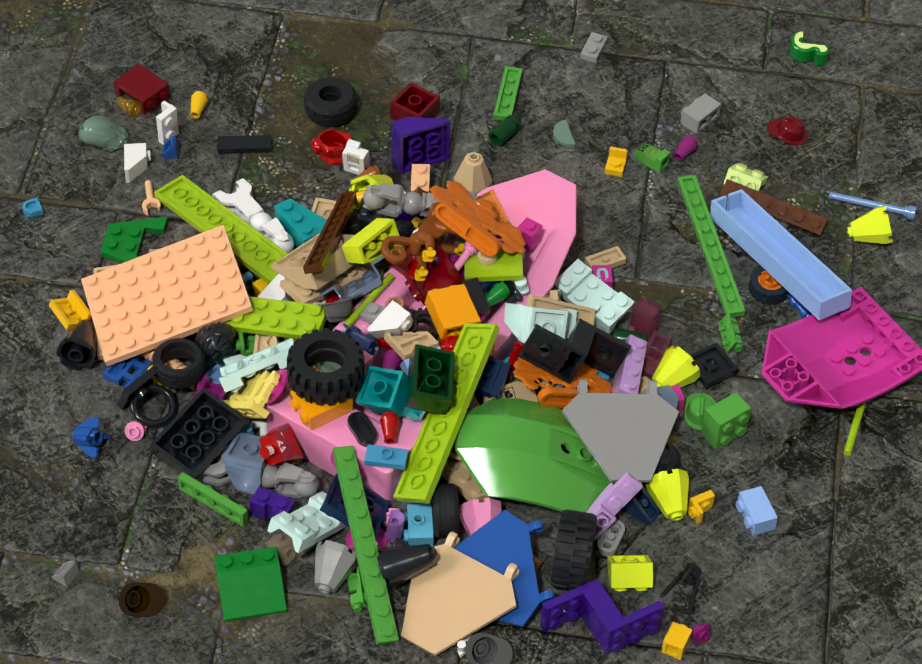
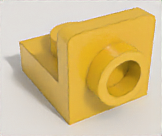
M610 147L604 174L622 177L628 150Z
M712 490L690 498L687 511L697 524L702 523L704 512L713 507L715 495Z

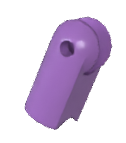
M391 510L387 521V532H385L386 539L394 543L400 541L404 534L405 516L399 510Z

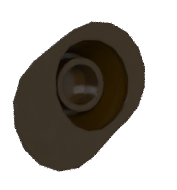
M142 582L128 583L116 597L119 601V607L124 614L141 617L155 616L163 609L166 601L165 593L157 584Z

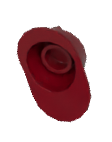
M797 117L775 119L769 122L767 130L772 136L791 145H801L808 138L803 121Z

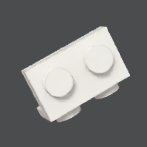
M166 101L161 103L162 113L156 117L158 139L162 145L173 135L177 136L179 134L177 109Z

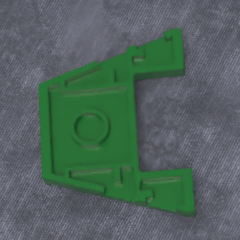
M167 217L109 224L100 251L101 256L119 264L139 257L144 234L146 232L164 234L168 223Z

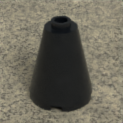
M90 320L79 321L58 345L56 354L61 359L63 366L71 370L81 371L83 368L89 369L94 364L96 358V330L94 323Z
M430 544L384 547L377 551L381 553V555L377 556L382 577L383 579L388 578L390 583L386 585L390 589L396 588L436 563L435 559H438L435 547H431Z

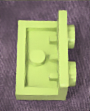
M737 163L729 167L724 184L729 179L760 191L761 186L766 184L768 176L763 175L764 173L759 170L752 171L747 169L746 165Z

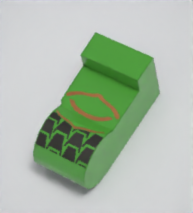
M648 142L641 144L634 152V156L639 162L659 174L669 165L670 152L666 149L661 151L654 148Z

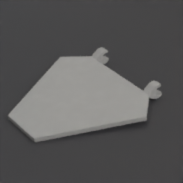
M580 379L577 385L578 395L562 409V413L610 482H617L626 472H629L640 482H650L679 413L677 409L657 394L656 381L648 382L649 385L646 387L647 394L588 393L587 380Z

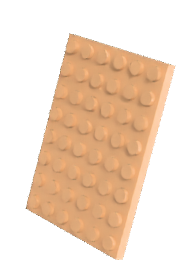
M224 225L81 279L107 367L155 349L170 339L184 338L197 333L200 328L211 322L217 323L220 321L222 323L254 311Z

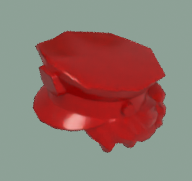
M329 129L318 134V137L311 141V147L313 152L316 154L320 153V158L328 164H343L342 153L348 140H352L348 133Z

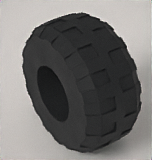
M328 77L319 79L312 83L305 91V112L310 120L320 126L338 127L339 125H344L354 117L357 110V94L355 89L348 82L339 78Z

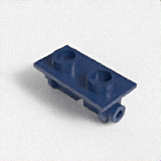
M343 324L346 331L341 333L351 335V339H356L359 346L370 355L375 353V347L381 349L376 342L377 338L369 333L364 335L358 327L354 325L350 327Z

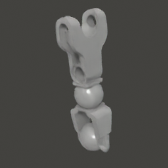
M399 184L369 185L363 194L364 208L391 217H398L402 210L409 215H415L420 212V216L426 217L433 203H441L434 199L432 193H423V196L415 191H410L404 194L405 190ZM469 191L471 198L478 199L476 193Z
M230 444L215 458L219 462L213 465L210 464L200 474L199 479L202 482L215 486L231 482L225 470L223 456ZM286 462L282 466L280 465L279 468L278 466H269L266 463L261 471V486L264 488L275 487V490L280 495L293 498H310L318 494L320 484L318 478L302 468Z

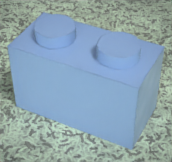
M762 486L739 492L736 508L739 513H742L744 524L747 529H750L752 535L775 530L778 517Z

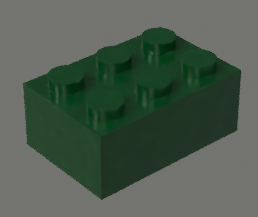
M415 344L409 357L406 407L443 415L446 414L452 402L455 352Z

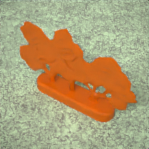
M447 181L446 186L448 189L436 185L429 189L434 199L441 202L435 207L436 217L484 255L494 256L500 251V248L510 254L514 252L524 254L525 249L523 246L526 243L520 228L511 224L497 222L495 220L497 214L493 210L494 206L491 201L482 198H471L469 191L456 181ZM493 234L499 235L502 238L498 239Z
M519 357L513 364L516 369L513 371L514 377L521 380L525 387L532 390L538 389V386L545 387L537 395V399L543 407L564 408L578 395L577 389L573 388L577 387L580 379L587 380L589 385L588 393H611L612 391L609 381L597 376L598 370L584 362L570 384ZM538 378L543 379L545 382H547L549 386H547L546 383L542 384L538 380ZM555 384H561V385L565 386L566 388H559V387H553V386H554Z

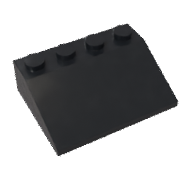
M203 387L150 443L153 455L165 464L197 479L248 424L249 420Z

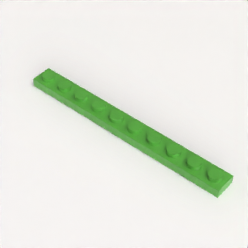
M696 175L678 177L679 189L725 315L730 313L731 318L745 316L744 305Z
M354 445L334 447L332 453L376 644L397 643L399 640L386 582L382 577L377 556H379V552H377L378 548Z

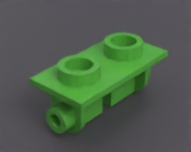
M727 313L718 324L725 353L728 354L731 349L740 352L744 345L741 336H739L738 322L735 318L730 317V313Z
M356 567L357 573H351L347 581L349 592L357 591V593L350 595L351 608L354 609V612H360L362 608L366 607L368 609L360 570L359 567Z

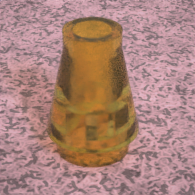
M119 96L116 100V104L128 116L136 117L140 114L142 107L139 101Z

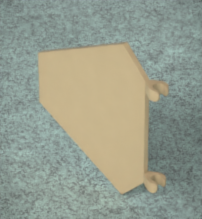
M455 532L448 534L444 544L434 546L438 554V559H435L436 563L411 578L401 633L402 638L434 656L517 607L512 580L520 573L518 566L510 563L505 574L502 575L453 549L460 542V538Z

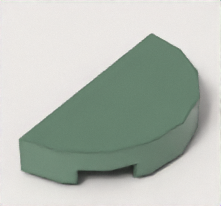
M562 120L558 122L553 129L554 141L558 145L566 146L567 149H575V142L567 121Z

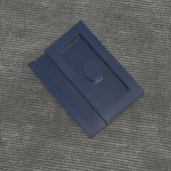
M488 357L474 393L488 397L493 396L499 399L509 374L511 363H504L503 360Z

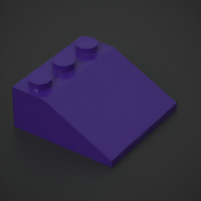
M406 117L392 122V161L399 174L412 171V164L432 165L449 160L451 125L449 119Z

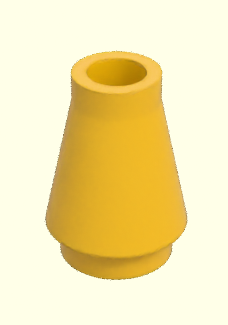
M196 91L191 95L190 116L193 118H200L208 102L207 95L204 92Z

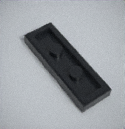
M271 135L217 136L218 154L272 152Z

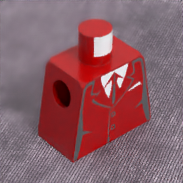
M289 423L273 428L259 439L261 445L260 456L267 460L269 466L283 465L285 462L292 463L303 458Z

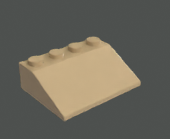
M320 233L271 264V269L302 288L312 289L313 291L321 290L325 284L334 281L338 275L346 273L350 267L359 264L347 263L342 249V245L354 235L341 234L324 271L320 274H305L303 266Z

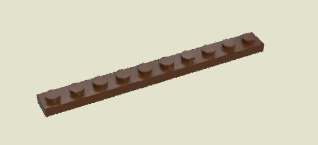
M358 190L340 194L303 266L305 274L312 273V275H317L324 271L358 202L356 192H359Z

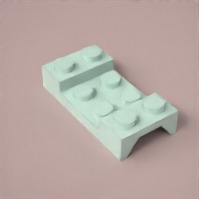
M579 259L567 268L555 280L553 290L561 289L560 297L568 303L596 309L594 323L602 327L609 334L613 331L618 320L627 312L635 310V302L621 291L617 293L593 275L592 269Z
M293 338L221 367L220 372L222 376L219 377L225 393L240 390L241 386L244 385V376L246 378L252 377L258 370L273 368L275 363H278L280 370L283 368L287 370V355L289 348L293 345Z
M321 491L310 497L307 505L289 514L283 511L272 517L267 531L271 533L281 529L292 537L295 551L300 553L347 526L320 511L327 494Z

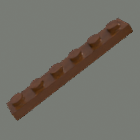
M726 180L720 197L726 196L728 200V194L742 189L774 219L821 237L828 222L827 218L732 180Z

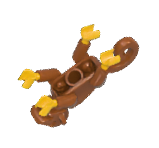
M438 202L430 206L426 219L418 231L413 233L410 238L389 236L381 244L380 249L383 257L396 265L404 263L407 258L406 251L398 245L408 246L409 252L413 254L417 261V270H415L414 274L416 281H425V276L428 274L427 262H433V257L436 255L438 248L442 247L445 253L450 255L453 253L462 255L464 252V244H459L457 248H454V245L443 243L446 233L458 234L436 217L435 207L439 204ZM396 245L392 252H390L389 246Z

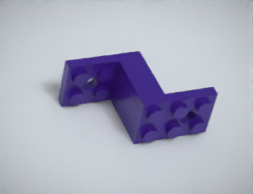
M596 579L542 603L540 627L543 632L556 630L562 624L573 622L581 616L605 654H609L611 652H618L630 643L635 644L643 637L652 636L659 632L664 606L661 601H658L623 617L599 580Z

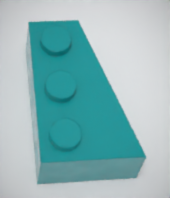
M291 198L274 205L275 217L279 220L285 231L292 236L297 247L321 233L327 221Z

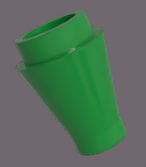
M500 282L499 284L496 283L485 297L489 307L506 300L511 293L509 288L503 282Z

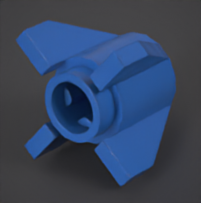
M100 417L89 418L78 425L72 433L74 443L89 457L98 458L99 447L96 446H99L103 439H110L111 436L103 434L98 429L101 424Z

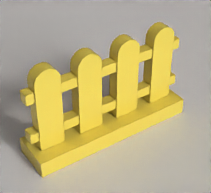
M267 370L263 373L256 371L257 373L252 377L246 378L244 376L242 388L234 392L230 400L222 401L245 418L266 419L270 412L263 407L268 402L272 390L279 382L280 374L276 371L271 373Z

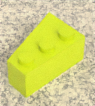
M376 218L344 243L342 249L347 263L366 264L382 256L380 248L383 240L389 236H399L394 219ZM396 245L389 246L390 252H392Z

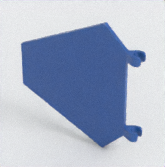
M506 510L491 519L453 549L502 575L505 574L510 563L518 566L520 573L512 580L517 607L499 617L496 621L524 627L538 606L555 598V595L551 590L539 594L530 533L544 532V525L540 520L527 524Z

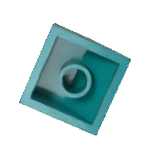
M368 365L356 403L380 414L394 412L400 418L407 397L408 376L404 371Z

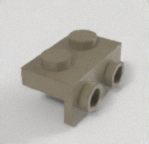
M285 532L272 536L265 543L267 548H277L278 558L283 566H286L317 545L314 544L297 553L292 537Z

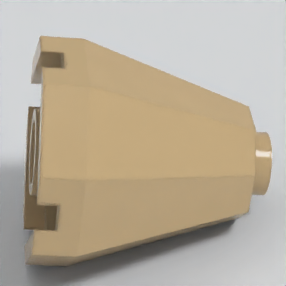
M476 152L468 153L453 178V182H459L468 191L476 194L491 187L493 182L482 155Z

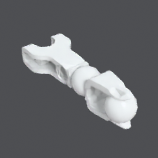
M242 178L236 181L237 188L235 193L226 194L219 190L212 194L214 199L285 252L290 253L293 251L295 244L292 236L285 231L276 217L272 219L269 214L264 213L261 206L253 199L252 186L245 179Z

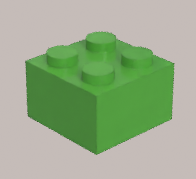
M737 393L728 396L705 409L701 434L715 449L726 446L731 440L742 437L747 432L751 407Z

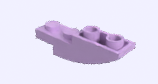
M626 472L615 484L611 482L588 509L587 513H593L597 516L594 541L616 520L615 515L643 487L642 483L629 472Z

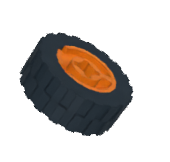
M762 266L754 269L749 282V293H751L752 298L764 305L783 303L787 299L789 292Z

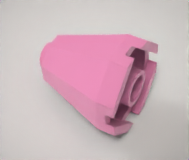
M484 498V502H479V499H472L460 505V520L468 536L501 513V501Z

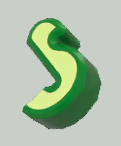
M797 31L792 35L789 51L790 56L796 61L808 62L814 60L815 65H824L828 61L830 49L824 44L803 42V31Z

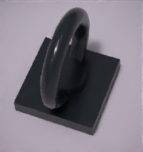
M153 367L123 390L117 405L123 410L130 404L131 413L138 422L147 427L158 428L167 425L174 418L177 404L174 395L169 389L160 384L153 383L157 375V371ZM151 391L161 393L169 404L167 414L158 420L144 417L138 409V402L142 401Z

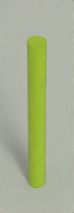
M388 273L381 281V285L368 295L344 324L351 327L360 317V313L368 303L374 302L393 281L394 275Z
M866 402L857 405L843 452L846 456H851Z

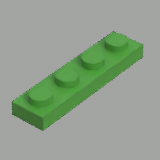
M505 66L493 120L502 121L508 115H513L522 76V68Z
M184 472L178 476L179 490L242 527L249 522L248 510L242 504L231 501L228 496L219 494L211 486L202 484Z

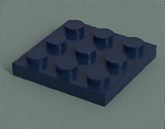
M336 473L320 511L349 527L338 474ZM363 486L376 537L389 507L390 500L384 499L379 494Z

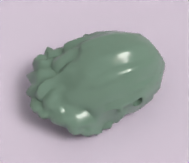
M92 116L84 121L78 135L80 137L79 140L85 144L95 145L103 150L112 152L123 148L124 144H127L129 140L127 128L118 121L111 120L105 116Z

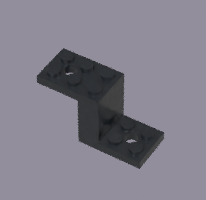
M579 318L567 340L535 324L518 357L570 384L583 362L613 377L628 354L631 345ZM545 346L549 349V352H542L539 347ZM600 350H607L610 354L603 355L600 353Z

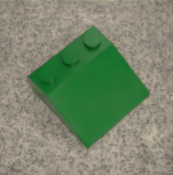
M276 547L214 556L224 622L287 612Z

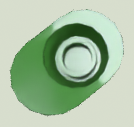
M705 393L689 395L685 402V421L693 429L702 430L705 409L716 404L715 400Z

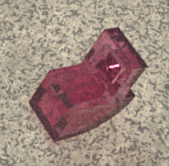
M657 331L653 332L646 345L642 369L643 375L650 378L653 377L666 351L672 346V338Z

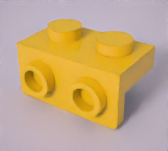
M70 290L67 298L52 299L49 303V307L66 330H72L79 321L90 320L91 318L90 310L75 290Z

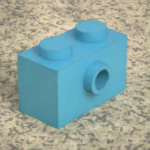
M407 504V512L403 513L405 516L404 525H407L408 528L404 529V542H408V545L430 544L433 547L432 504Z

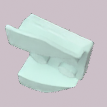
M505 303L504 323L523 344L535 324L564 339L569 337L576 325L577 310L529 307L522 304Z

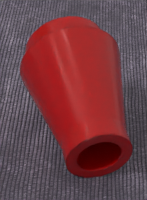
M386 412L382 414L380 419L384 442L387 444L397 442L400 419L398 414L394 412Z

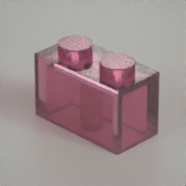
M643 296L638 302L635 301L630 309L632 312L629 320L630 330L641 332V334L647 333V342L649 343L659 331L662 306Z

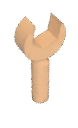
M147 180L145 181L147 199L143 201L142 208L143 213L148 216V209L150 207L157 208L160 213L161 203L158 199L154 198L152 181Z

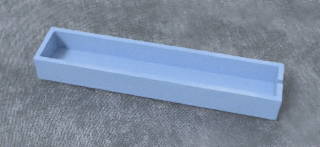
M742 189L728 194V201L726 196L711 200V219L818 320L850 308L852 289Z

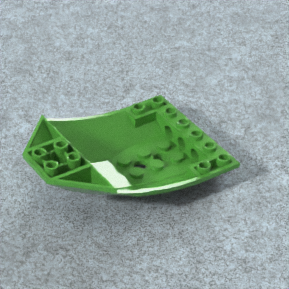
M495 397L467 411L456 436L455 451L487 498L491 496L543 506L559 512L566 509L587 512L598 496L611 483L562 413V409L543 407L540 403L523 399L500 397L496 399ZM561 445H565L569 454L562 450Z

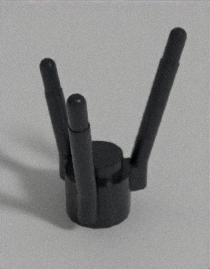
M688 563L684 570H681L678 576L660 594V597L663 598L678 582L680 585L683 583L687 585L694 584L687 611L688 615L692 612L698 585L701 582L699 578L701 569L699 566Z

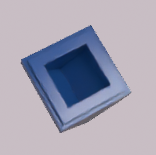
M175 135L163 144L162 158L179 159L180 145Z

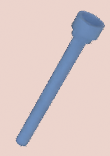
M829 193V199L870 208L885 206V211L902 214L903 217H907V220L914 221L916 206L910 205L904 208L840 193Z

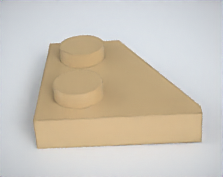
M428 331L403 332L402 336H391V332L384 333V340L403 360L409 359L415 344L433 348L438 347L439 344Z

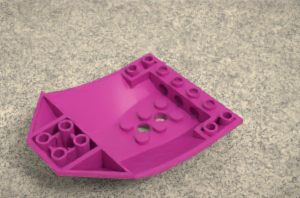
M859 287L852 291L851 305L848 309L818 320L812 314L773 330L769 328L762 376L785 402L843 409L872 400L922 372V349L862 287ZM868 351L870 355H862L861 352ZM853 358L856 363L854 365H847L845 360Z

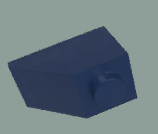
M644 486L622 508L624 512L648 525H651L661 512Z

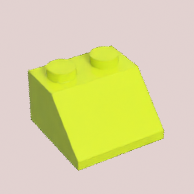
M648 555L607 556L609 585L615 591H627V588H635L636 591H646L648 588H653V562Z

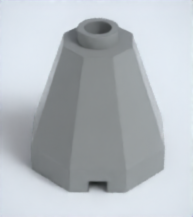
M326 540L324 544L322 541L318 542L315 555V586L319 592L330 594L336 592L358 564L354 550L351 554L348 552L349 547L344 544Z

